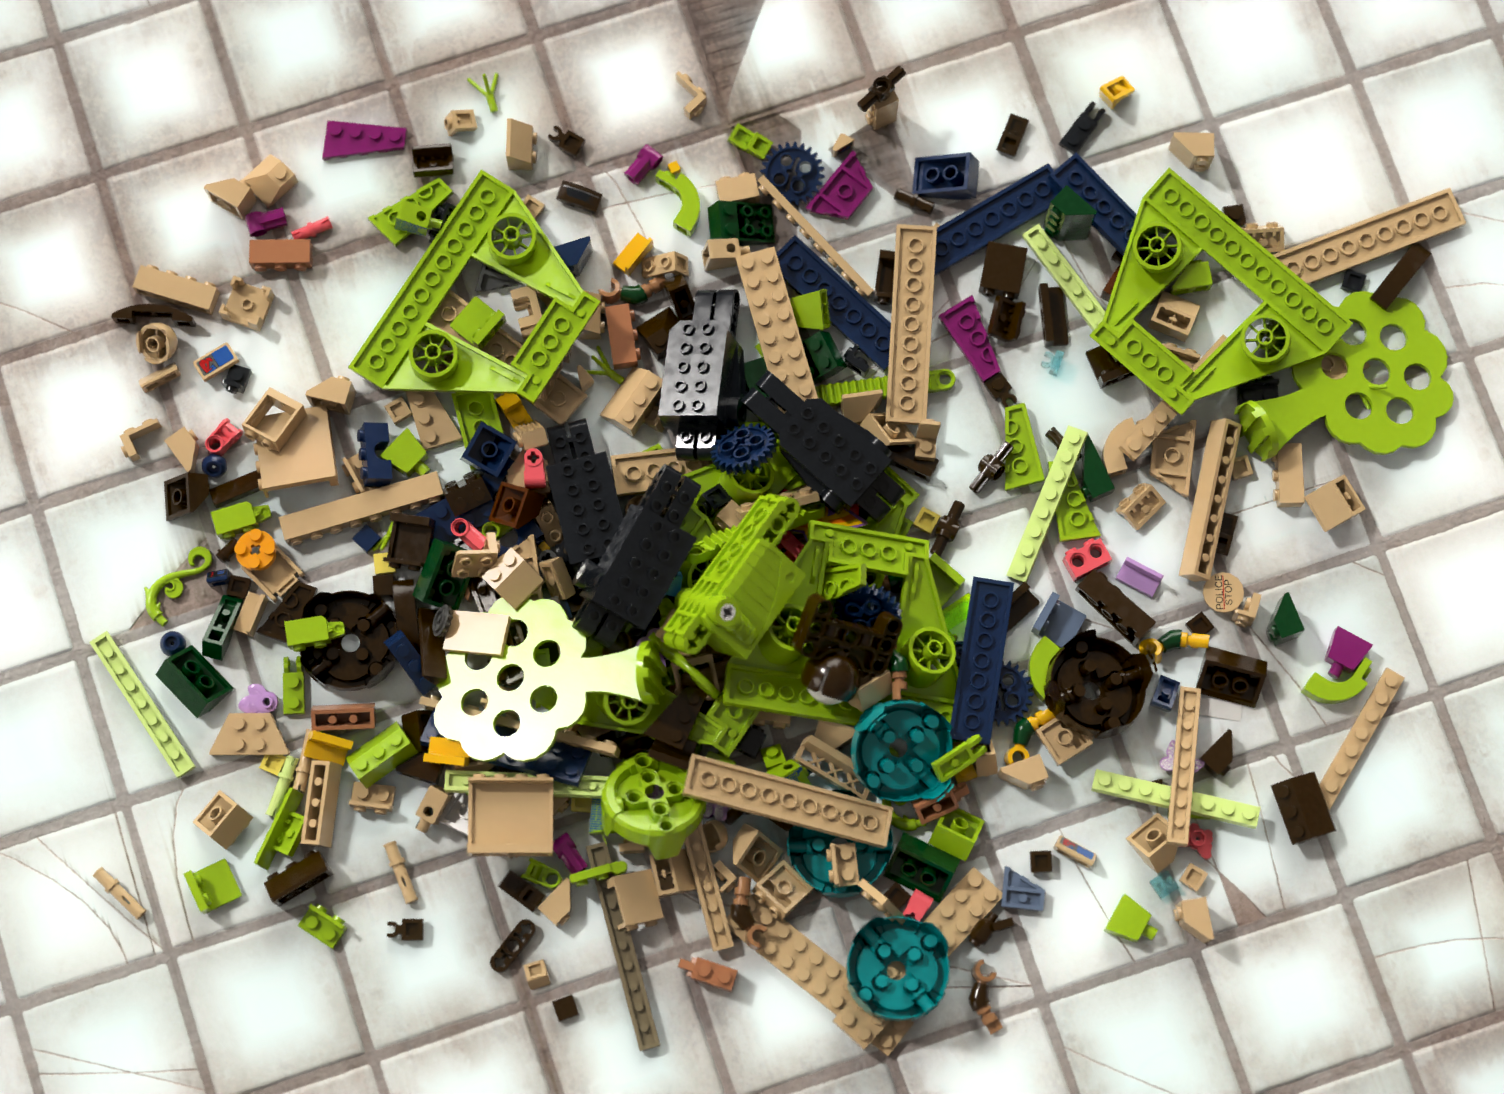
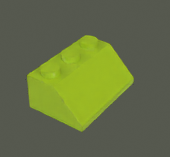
M396 721L346 756V759L360 782L366 788H369L396 769L397 766L417 754L418 751Z

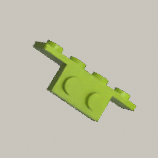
M289 788L256 855L254 864L268 870L276 852L293 857L302 836L304 816L297 814L296 810L304 796L303 793L294 788Z

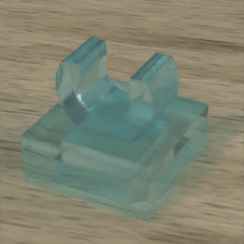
M1057 350L1054 357L1053 353L1046 351L1044 356L1050 358L1051 361L1048 363L1042 361L1041 366L1043 368H1050L1049 374L1056 376L1065 352Z
M1168 870L1149 882L1160 899H1163L1179 888Z

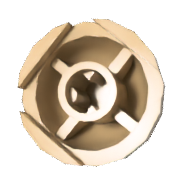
M160 322L150 323L137 333V350L139 353H143L146 357L145 360L149 363H163L170 359L177 350V335L166 324Z

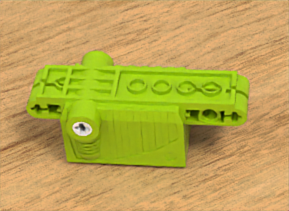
M775 494L760 495L695 586L693 588H683L677 593L674 602L676 612L663 628L665 631L663 640L668 648L687 654H696L708 644L717 652L745 660L748 658L806 577V574L776 547L781 542L786 530L793 525L794 519L800 511V505L796 499Z

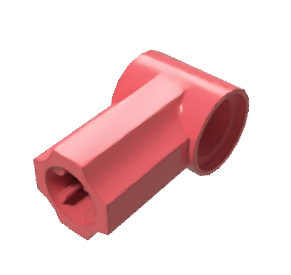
M463 518L455 519L451 524L452 533L458 536L471 549L483 550L486 537L471 522ZM465 523L466 530L460 534L458 528L461 524Z

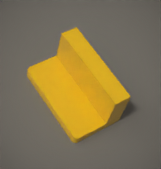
M637 233L615 259L613 265L629 277L641 263V260L654 247L653 239L650 237L646 239Z
M313 730L309 732L303 756L318 761H330L344 766L347 751L352 749L354 741Z
M430 737L429 752L424 753L423 761L469 766L470 756L463 750L460 742L450 741L447 738Z

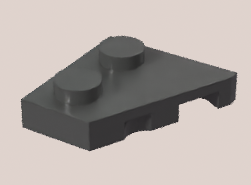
M483 264L475 291L483 292L520 285V282Z

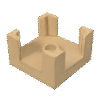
M233 276L230 283L232 292L226 306L222 303L219 314L224 320L260 332L275 295L269 287L262 285V289L245 284L242 278Z
M525 286L510 290L515 311L527 309L529 316L518 319L523 339L529 337L542 317L535 290Z

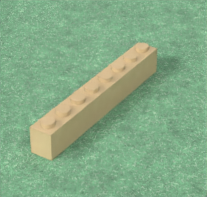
M1227 418L1210 422L1179 576L1194 582L1207 581L1211 577L1242 427L1241 424Z
M435 471L278 518L286 543L294 546L303 543L305 539L311 538V540L322 538L323 534L329 532L336 534L342 532L343 528L360 527L363 525L362 523L367 521L378 522L382 520V517L390 515L391 512L402 514V511L408 509L415 511L422 508V505L425 504L434 505L445 499L439 475Z

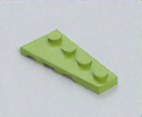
M437 178L417 189V192L412 195L403 197L402 200L429 208L433 213L438 206H441L454 193L448 185L440 178ZM401 199L396 204L382 209L383 211L368 217V221L395 247L411 234L395 229Z
M1025 402L1006 407L1005 441L1014 447L1013 451L1005 459V491L1043 482L1045 478Z

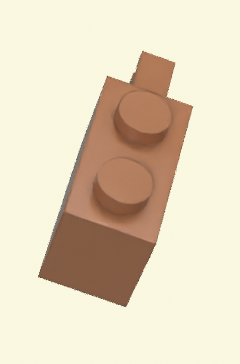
M965 782L954 784L950 792L947 793L952 785L950 784L935 799L919 798L910 801L920 823L924 825L957 810L959 807L958 802L961 801V798L970 793ZM944 794L946 795L941 800L937 801V799H939L941 796H943Z
M692 957L691 962L680 958L678 968L688 971L686 976L691 977L692 980L732 992L738 970L699 957Z

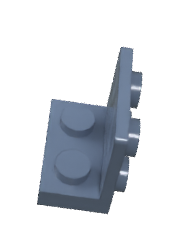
M1052 592L1031 632L1042 638L1045 635L1058 647L1062 648L1078 633L1086 615L1058 600L1060 595Z

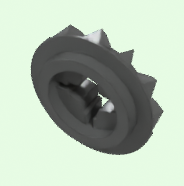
M443 605L435 614L432 624L434 636L443 637L448 632L453 619L451 606Z

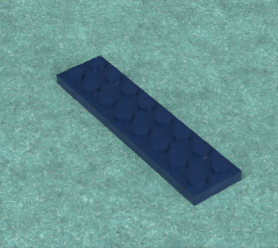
M1075 153L1053 171L1047 179L1059 191L1067 185L1097 211L1093 226L1124 256L1137 214ZM1152 234L1148 236V238L1151 239L1155 237L1156 234ZM1144 239L1140 247H1148L1149 241ZM1160 245L1155 246L1154 250H1160L1162 247ZM1169 248L1167 254L1173 258L1175 253ZM1148 250L1139 251L1143 261L1149 256ZM1166 256L1160 258V265L1168 263L1170 259ZM1151 257L1147 262L1150 265L1158 266L1157 258Z
M1047 163L939 226L936 237L934 277L987 246L988 241L995 242L1048 211L1050 202L1060 192L1047 179L1054 171L1050 164Z
M794 235L776 253L784 281L799 295L827 289L830 323L854 346L858 344L860 346L859 350L884 372L888 368L891 323L804 242Z
M973 576L950 723L953 727L950 731L952 740L966 742L968 738L980 734L982 740L977 744L990 746L1014 583Z
M435 708L421 736L420 745L429 747L430 737L445 738L435 726ZM495 725V730L501 737H509L517 732L513 728ZM555 741L548 753L537 760L529 762L516 761L505 754L495 761H488L486 763L534 776L537 774H548L549 777H553V781L579 787L592 752Z

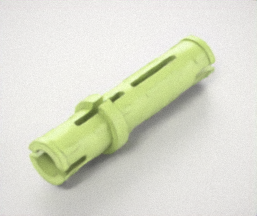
M286 756L282 771L278 773L279 779L265 813L266 815L275 818L289 785L295 778L293 774L299 761L298 758Z

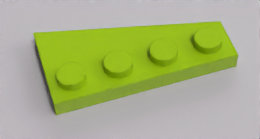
M1053 461L1048 462V471H1050ZM1073 471L1055 513L1060 542L1101 537Z
M859 563L825 569L821 595L832 602L866 586L867 564Z

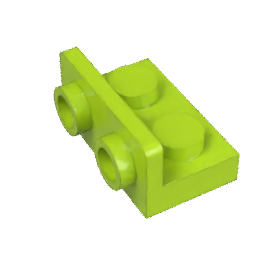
M310 903L308 911L298 926L334 949L347 930V927L343 925L345 921L336 915L333 918L327 915L326 912L328 910L317 903L314 906Z

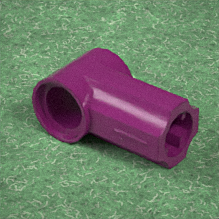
M646 144L624 175L633 184L638 185L651 170H655L659 166L663 156Z
M283 207L264 213L256 211L245 216L251 237H259L266 234L268 230L288 225Z
M566 832L553 841V851L559 859H562L571 874L584 871L588 865Z

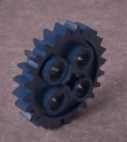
M794 141L793 147H790L788 142H786V148L779 144V151L772 148L773 155L766 154V158L769 161L762 162L766 169L760 170V173L764 174L791 204L795 202L797 207H799V201L801 200L807 204L806 198L813 199L812 193L819 192L816 187H823V183L819 179H825V175L820 174L825 169L822 166H818L822 163V159L815 160L818 153L811 154L812 147L805 150L804 143L801 144L800 148L797 147L796 141ZM783 158H791L792 163L789 166L782 165L781 161ZM797 158H800L795 169L797 176L792 177L789 190L786 191L785 188L790 180L788 172H793L795 161ZM803 164H809L811 169L803 173L800 171V167ZM783 176L785 181L783 184L778 185L774 182L775 178ZM795 183H802L804 188L801 191H795L793 189Z
M750 423L748 427L742 424L739 429L735 426L734 431L727 430V435L721 434V440H715L716 445H713V450L710 451L711 459L716 469H720L722 473L726 471L728 475L734 471V474L737 475L739 471H742L743 474L748 469L753 472L754 467L761 468V463H768L766 458H773L772 453L776 452L775 447H777V443L771 428L767 429L766 425L761 427L760 423L754 427L753 423Z
M867 582L866 586L837 599L834 606L836 607L834 614H838L836 619L871 628L874 627L880 613L888 611L901 620L902 610L899 609L900 603H895L896 596L889 597L890 591L884 593V587L876 589L875 584L869 587Z
M1002 661L999 686L1000 691L1005 692L1002 696L1005 711L1001 708L1000 696L997 694L996 703L998 708L995 709L994 721H996L997 727L1000 726L1002 721L1005 726L1009 725V720L1015 724L1017 722L1016 716L1020 719L1024 717L1021 711L1028 713L1029 709L1025 705H1032L1033 703L1028 699L1034 696V693L1028 692V690L1033 688V685L1027 684L1030 677H1023L1025 670L1017 671L1019 668L1018 664L1012 668L1011 661L1007 665H1004ZM1006 676L1011 677L1013 684L1007 686L1003 683L1002 679ZM1010 696L1015 697L1018 704L1015 706L1009 705L1007 698Z

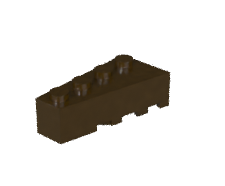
M1094 569L1075 589L1134 647L1156 624L1154 619L1124 595L1117 586L1111 584L1106 575L1101 571L1097 572Z

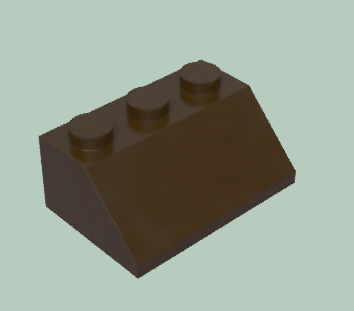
M1208 646L1201 663L1196 688L1201 689V694L1255 708L1266 678L1267 661Z
M1315 771L1271 785L1292 845H1298L1337 831Z
M310 851L303 856L304 859L298 863L294 861L285 867L286 870L280 874L275 872L267 877L268 881L264 882V885L275 905L280 907L334 875L320 851Z

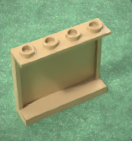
M326 405L305 408L307 415L279 452L274 449L269 450L265 448L259 441L253 444L255 455H258L259 461H256L257 473L261 474V479H258L259 490L264 492L266 498H269L268 491L324 481H329L331 486L339 485L330 415ZM286 412L265 415L256 429L275 439L292 415Z
M473 774V777H468V856H553V777H549L548 774H537L536 777H528L527 774H516L515 777H507L506 774H495L494 777H486L485 774Z

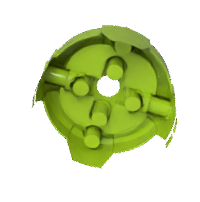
M639 753L635 757L623 761V764L617 767L608 777L605 787L602 789V799L600 801V828L602 825L606 837L611 830H614L631 842L647 845L655 860L677 856L686 837L695 831L702 818L704 823L706 801L682 795L687 770L647 757V753ZM654 785H658L660 791L664 790V795L659 799H650L646 796V794L654 792ZM603 835V840L607 844V841Z

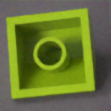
M957 808V810L940 817L928 844L966 862L985 821Z

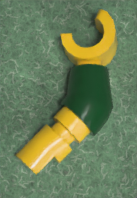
M1170 630L1158 640L1153 638L1143 640L1139 645V654L1144 653L1147 655L1146 651L1149 649L1150 653L1155 654V662L1159 664L1162 660V652L1167 653L1174 649H1181V647L1187 648V645L1195 649L1199 647L1208 648L1210 635L1196 633L1188 635V633L1182 630Z
M1049 709L1043 712L1040 710L1034 714V717L1030 716L1027 719L1024 717L1017 722L1014 727L1012 742L1015 745L1013 748L1008 749L1004 755L1006 765L1014 763L1012 759L1014 752L1020 753L1022 760L1029 758V753L1025 747L1028 746L1031 736L1035 734V730L1039 728L1038 726H1043L1056 718Z

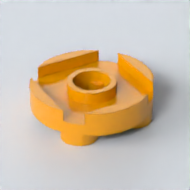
M252 529L239 538L234 551L238 562L245 569L261 571L270 567L275 561L277 545L267 532ZM260 546V553L258 555L256 553L252 555V549L254 547Z

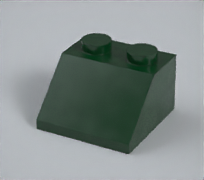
M1289 592L1285 593L1278 601L1267 626V637L1275 646L1298 638L1305 630Z

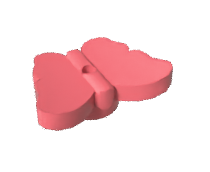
M1192 823L1189 826L1187 847L1191 846V849H1197L1202 858L1209 860L1211 858V843L1213 841L1212 831L1200 829L1198 824Z

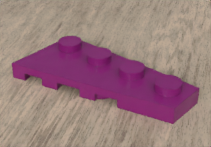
M327 120L322 159L330 160V158H346L357 154L361 156L372 152L383 153L405 150L407 129Z
M973 295L939 315V320L983 383L1000 372Z

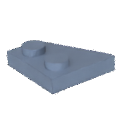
M1005 866L1001 907L1043 912L1045 889L1032 883L1023 875L1021 876L1010 867Z

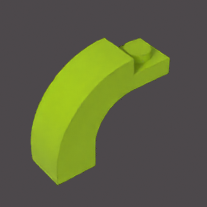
M659 169L655 175L656 183L675 193L682 203L681 209L673 221V228L691 238L700 219L698 192L694 184L684 174L680 173L678 178L675 179L671 172H663Z
M1045 635L1034 648L1028 663L1029 683L1033 685L1032 690L1041 702L1045 700L1044 685L1046 684L1048 665L1060 650Z
M1365 657L1352 676L1344 682H1332L1314 672L1301 690V693L1314 701L1325 704H1338L1348 701L1359 694L1368 684L1361 678L1366 679L1372 669L1369 666L1372 661Z

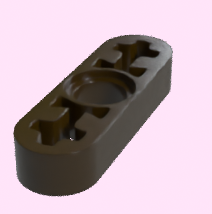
M521 920L491 957L490 965L494 971L498 973L505 972L535 935L536 927L531 920ZM530 924L531 933H525L522 936L523 939H526L522 943L514 934L517 932L520 935L523 931L521 926ZM511 940H516L519 943V948L515 952H510L507 949V944ZM504 949L512 958L509 960L506 957L503 961L505 966L496 968L495 959H501L504 956L503 953H500Z

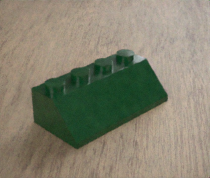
M1066 185L1050 202L1043 229L1048 237H1054L1057 241L1086 240L1089 237L1097 211Z

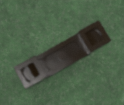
M1419 243L1413 244L1369 299L1386 311L1432 253Z
M160 304L133 305L112 313L111 316L113 321L119 324H135L136 317L172 318L175 326L196 327L193 317L187 313Z
M414 579L393 581L397 632L401 630L421 656L416 598L412 596L415 589Z

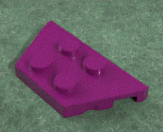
M852 150L806 206L805 210L807 212L848 220L871 193L873 186L867 178L855 151Z

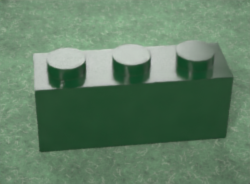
M434 538L412 596L421 602L441 608L443 605H449L452 610L458 611L471 577H453L451 571L456 552L466 549Z
M193 645L165 659L155 674L196 718L211 711L234 689Z
M904 832L883 876L913 891L918 889L933 898L934 901L940 903L961 859Z

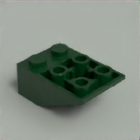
M718 200L708 207L710 239L737 238L739 246L775 243L771 204Z
M819 331L802 342L814 385L847 368L829 332Z

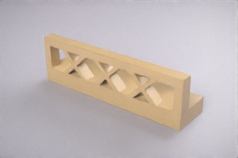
M813 735L803 739L793 761L840 789L851 790L858 798L867 799L869 790L865 788L863 794L856 791L854 783L859 782L853 772L854 767L851 758ZM804 749L811 753L813 761L807 762L801 758ZM819 762H827L831 771H822ZM842 771L845 773L848 782L842 783L839 781L837 772Z

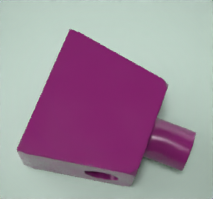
M1337 626L1332 633L1324 658L1326 662L1332 665L1328 675L1339 679L1343 671L1349 674L1352 673L1373 644Z

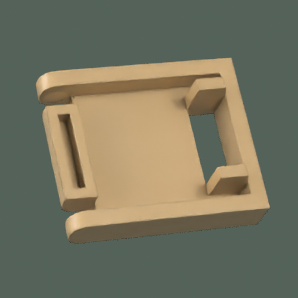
M278 546L276 548V559L267 569L250 571L243 566L241 567L274 603L278 601L274 596L275 593L282 597L299 581L294 576L298 573L302 578L305 576Z

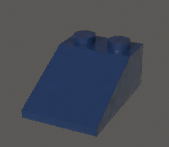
M971 152L915 158L912 194L917 193L919 197L950 200L976 199L979 160Z

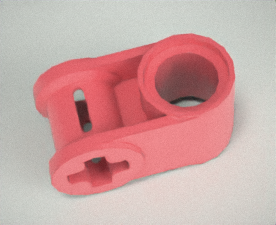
M228 418L224 419L206 439L205 446L208 453L223 456L241 438L243 431L234 427ZM214 443L221 444L217 450L211 449Z
M535 448L529 449L524 455L525 488H546L542 453ZM533 455L537 457L536 463H532L530 460Z
M915 889L903 915L907 918L911 915L914 917L913 919L920 922L934 899Z

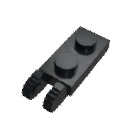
M1093 101L1079 115L1059 142L1061 147L1073 155L1078 153L1106 112L1102 108L1098 111L1094 120L1088 115L1093 111L1096 104Z

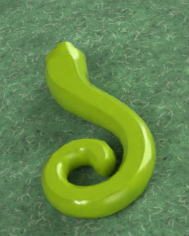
M655 632L650 634L648 638L651 641L657 640L661 643L664 652L660 653L667 660L687 672L693 682L711 698H718L720 695L719 691L704 675L692 666L677 650L668 648L655 635Z

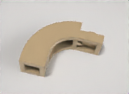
M1128 418L1119 423L1109 434L1102 450V463L1109 477L1126 473L1128 468L1123 452L1119 447L1145 419L1137 421L1135 425L1133 418Z

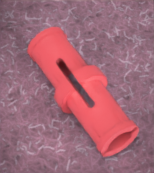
M327 216L314 223L309 222L307 226L291 231L294 239H307L312 236L315 238L317 234L333 227Z

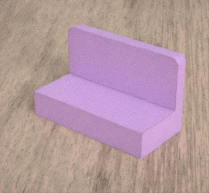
M1127 557L1115 580L1152 598L1164 575Z

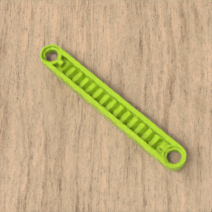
M939 369L929 371L928 393L948 391L954 386L955 375L951 370ZM942 375H947L950 377L951 382L943 385L940 383L939 378ZM888 376L868 378L866 380L860 379L859 381L852 380L851 382L845 381L843 383L837 382L835 384L829 383L827 385L821 384L815 386L818 398H822L831 407L841 405V397L844 394L880 389L883 390V400L887 398Z
M820 500L800 506V511L794 519L793 525L786 531L807 524L810 520H818L824 517L825 503ZM733 525L731 530L725 528L724 532L719 530L717 535L711 533L710 538L707 535L704 536L702 541L694 543L686 557V561L692 564H699L714 559L737 527Z

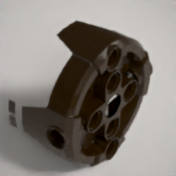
M349 590L332 594L320 592L307 602L303 607V619L306 615L308 616L307 618L323 616L328 622H343L346 635L354 634L360 640V646L354 652H347L342 648L341 642L345 636L332 639V643L327 644L324 648L310 646L306 647V650L300 651V662L305 667V671L317 683L326 688L331 687L342 691H355L364 688L369 689L388 676L396 664V659L384 644V641L397 632V624L393 615L394 612L388 607L385 600L381 596L379 597L377 593L366 594Z
M1096 629L1087 630L1075 635L1058 651V654L1052 660L1047 671L1046 684L1044 685L1045 703L1057 720H1061L1072 730L1083 735L1092 736L1095 739L1111 738L1120 734L1134 723V719L1139 715L1144 705L1146 689L1153 676V671L1144 653L1131 654L1116 642L1097 637ZM1148 649L1146 652L1152 660L1153 656ZM1154 661V662H1153V665H1154V669H1155V672H1156V671H1157V666H1156V663H1155V661ZM1088 682H1093L1100 688V695L1095 700L1084 696L1086 693L1084 685Z

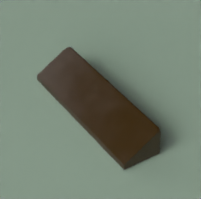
M256 470L210 489L209 492L216 509L260 491L258 479H261V474L257 473Z
M418 608L422 677L437 685L447 679L446 654L443 650L445 640L444 636L437 637L433 633L432 624L437 610Z

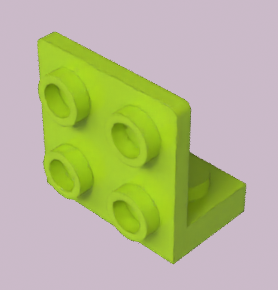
M475 296L452 321L450 327L474 347L482 350L506 323L505 314L499 309L495 312Z
M226 859L215 862L195 873L190 870L183 874L195 902L203 914L242 897V893Z

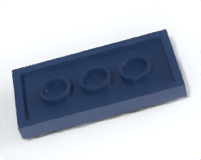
M445 498L415 514V516L429 517L435 520L433 540L437 538L451 543L459 538L451 531V524L455 519L463 518L471 522L477 529L490 522L488 519L495 501L492 498V500L455 517ZM465 523L461 524L458 528L460 534L466 530Z

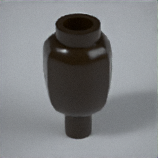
M991 911L987 918L980 919L969 934L970 939L968 942L978 949L980 946L985 945L994 932L992 923L995 922L998 915Z

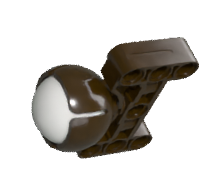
M814 593L807 599L792 639V647L803 656L810 658L802 670L801 682L807 687L810 695L821 703L831 705L850 701L859 689L860 673L858 669L876 675L883 674L886 671L902 630V621L888 611L878 615L873 628L832 618L830 616L833 611V604L822 595Z

